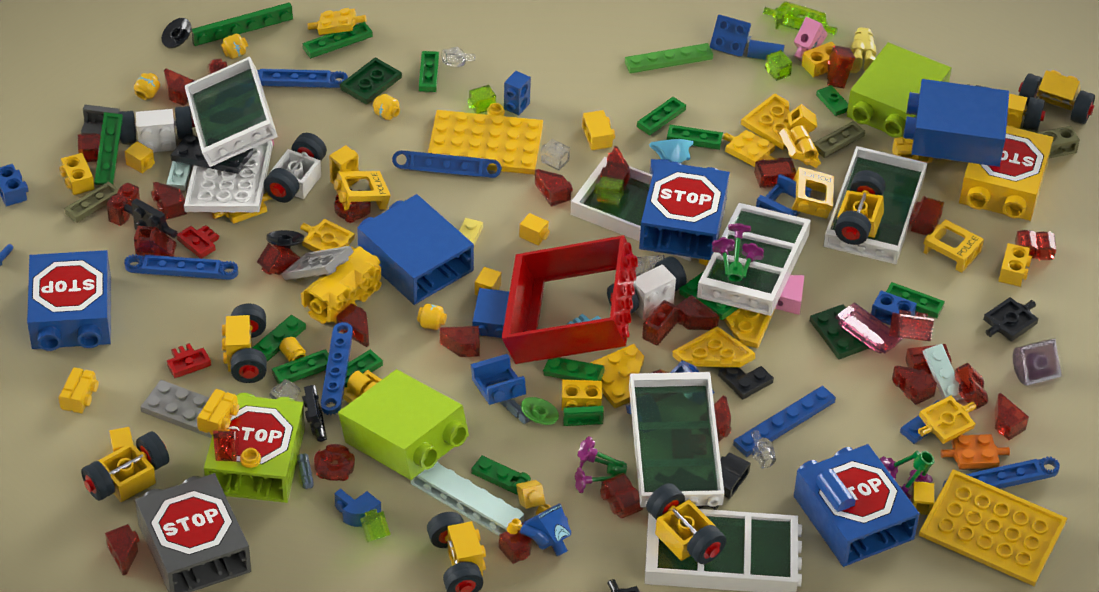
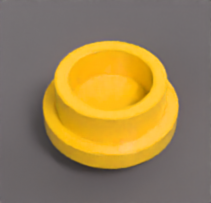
M492 103L487 108V115L504 116L505 110L500 103Z
M248 448L242 452L240 462L244 467L253 468L260 464L261 455L256 449Z

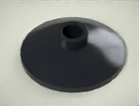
M178 18L170 22L162 33L161 40L163 45L167 48H176L182 45L190 36L192 30L191 22L186 18Z
M279 230L267 234L266 240L273 245L279 246L280 249L288 250L291 246L301 244L304 241V236L295 231Z

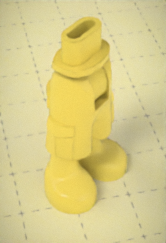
M858 28L855 32L850 50L852 56L846 63L847 70L850 73L860 71L863 57L865 59L864 71L875 59L876 46L873 34L868 28Z

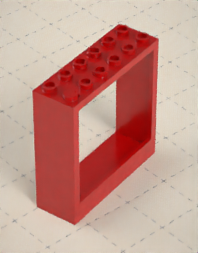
M624 235L516 254L502 333V340L515 364L626 346L627 338H629L628 327L629 323H631L630 310L633 309L632 295L635 294L634 281H636L635 270L638 267V259L633 255L631 244L627 242ZM616 270L610 318L538 329L545 282Z

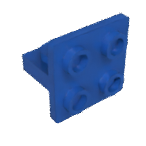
M718 15L710 48L742 57L746 44L750 42L752 37L749 36L751 23Z

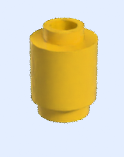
M287 337L281 341L279 349L289 362L306 356V351L295 337Z

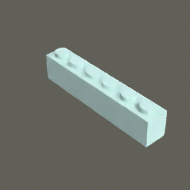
M438 462L432 468L425 469L411 480L413 486L508 542L516 536V534L507 532L508 523L517 518L521 521V525L524 524V513L520 509L505 503L503 499L493 496L487 490L476 486L470 480L464 479L453 470L445 468Z

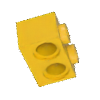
M831 41L803 52L801 66L814 78L842 67L844 53Z
M347 145L329 155L330 182L332 184L337 178L338 171H359L358 154ZM345 179L349 187L359 181V179Z
M83 153L61 158L62 166L59 167L61 176L65 177L66 187L71 189L73 196L95 190L93 175Z
M1007 244L998 282L1021 287L1022 280L1027 279L1029 269H1026V267H1030L1032 256H1028L1030 248Z
M562 379L561 411H563V408L601 406L602 381Z

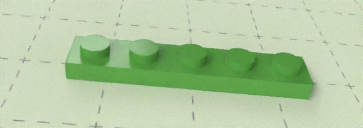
M705 43L625 57V64L629 73H636L712 60L713 52L709 44Z

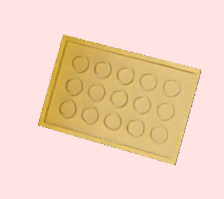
M437 110L428 153L493 159L501 164L502 172L535 175L543 120ZM489 164L487 170L497 171L496 164Z
M953 469L919 531V536L1035 586L1067 522V518Z

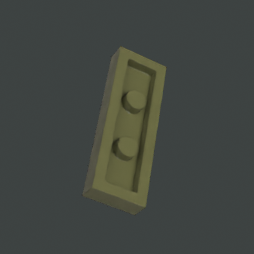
M852 121L813 143L818 153L825 158L864 137L865 130Z
M107 182L65 207V214L78 223L121 197V192L113 184Z

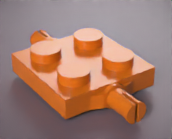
M992 434L960 435L951 440L953 449H941V458L953 457L959 469L996 468L1000 464L998 456L1010 455L1009 447L997 448Z

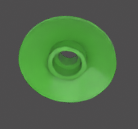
M528 397L521 403V410L524 415L536 423L552 425L559 418L558 410L544 399Z

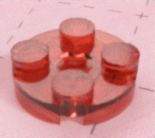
M337 194L335 197L334 211L339 217L345 219L346 222H355L371 212V201L351 202L350 204L354 206H349V209L345 210L339 201V195Z
M327 445L326 449L317 451L314 457V467L317 476L331 481L347 480L355 468L354 454L349 452V448L344 445ZM334 460H337L338 464L331 463H333Z

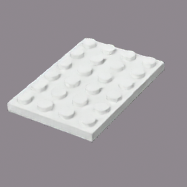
M272 140L253 148L254 154L239 174L194 165L184 203L185 212H260L264 180L267 177L273 148Z

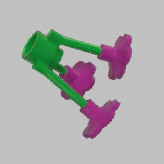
M740 223L728 225V230L735 232V247V241L726 237H721L719 240L712 242V251L723 256L725 276L734 282L746 278L750 263L756 259L762 260L764 257V250L756 244H743L742 254L746 256L747 260L744 268L738 262L740 240L743 237V233L751 232V226ZM735 249L734 262L729 265L728 252Z
M590 436L581 442L577 454L581 460L580 466L577 468V472H575V486L579 493H583L586 484H591L592 482H618L619 478L623 479L627 472V464L624 461L616 460L598 452L594 448L595 441ZM586 461L592 463L595 461L607 465V473L610 476H585L582 466Z
M916 450L912 455L897 462L893 461L892 458L884 456L880 458L894 479H896V474L898 473V466L914 459L913 466L916 470H911L907 484H903L902 487L900 486L910 501L911 495L908 491L914 481L932 483L933 478L927 472L935 461L932 454L928 451L920 453Z

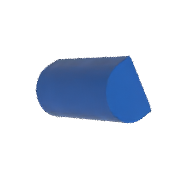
M750 40L747 57L782 62L785 45Z
M827 469L818 475L816 484L836 512L855 506L856 500L833 469Z

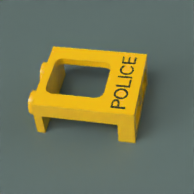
M799 167L793 179L796 181V199L792 210L827 219L833 208L834 176ZM805 186L825 193V201L807 197L805 195Z
M338 171L333 185L339 195V201L345 210L349 209L351 202L376 201L379 209H387L391 195L380 171ZM345 179H367L371 191H351Z
M945 219L940 225L938 224L931 235L928 234L924 239L923 244L925 247L923 253L927 254L931 249H934L956 261L955 270L962 273L981 253L984 239ZM947 229L965 238L957 248H953L940 241L946 234Z

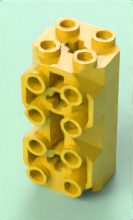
M359 246L353 250L354 252L348 257L349 260L336 267L334 273L330 275L323 274L301 292V304L304 308L308 306L310 317L321 324L327 321L336 324L341 323L349 313H353L356 309V300L365 302L374 291L377 292L382 285L380 281V260L377 256L370 254Z

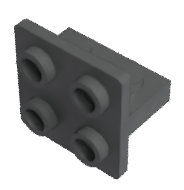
M84 104V125L81 135L101 137L104 112L118 114L120 109Z

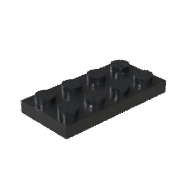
M186 135L172 152L171 161L239 174L254 152L253 148L210 167L202 154L198 137ZM210 140L208 141V145L210 146L218 141Z

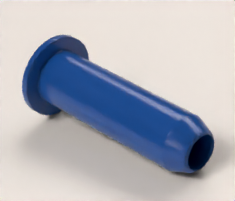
M8 244L0 252V266L2 261L13 250V245Z

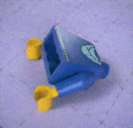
M560 503L553 507L549 504L538 506L535 512L536 516L523 522V525H521V521L517 518L508 523L507 532L517 534L520 531L521 534L532 538L542 550L552 546L556 556H560L568 551L563 539L569 537L572 532L568 525V518L565 516Z

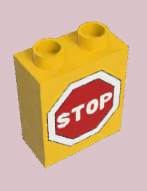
M1006 126L1005 144L1000 167L968 163L959 204L968 205L977 210L984 209L1005 214L1010 218H1021L1031 221L1054 137Z

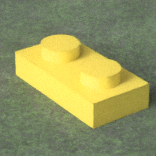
M465 218L459 231L475 245L482 231L483 222Z

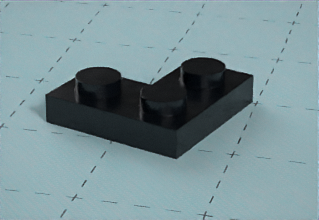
M762 366L747 374L739 367H724L718 371V376L742 400L772 384L774 377Z

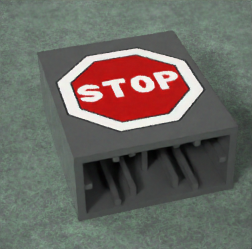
M215 473L204 477L192 476L180 485L164 490L152 489L142 497L135 499L139 527L168 592H193L251 572L248 542Z

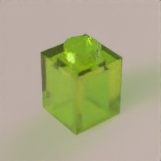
M780 50L766 56L765 69L777 81L791 76L793 62Z
M489 85L469 90L468 105L476 114L487 112L489 105L496 103V95Z
M602 176L600 182L596 183L594 193L597 194V202L619 205L623 196L624 180Z
M377 509L365 512L366 517L360 518L367 543L391 535L384 511L377 513Z

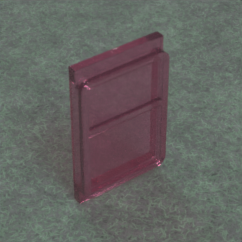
M855 302L835 317L839 320L838 324L877 353L885 354L903 340L902 336Z

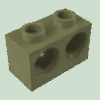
M1071 126L1038 132L1039 134L1054 137L1049 159L1077 153L1080 139Z

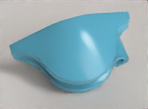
M671 139L655 141L649 144L650 148L661 159H669V162L682 163L684 160L691 159L689 147L693 145V141Z

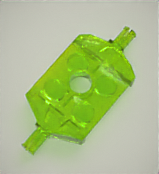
M783 2L775 10L765 7L763 14L774 17L776 29L783 25L800 30L807 16L820 22L828 33L836 35L838 28L828 25L826 13L790 2Z

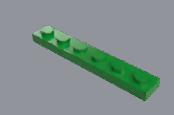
M289 2L193 28L191 30L192 42L194 46L224 39L236 33L242 34L293 20L292 5Z

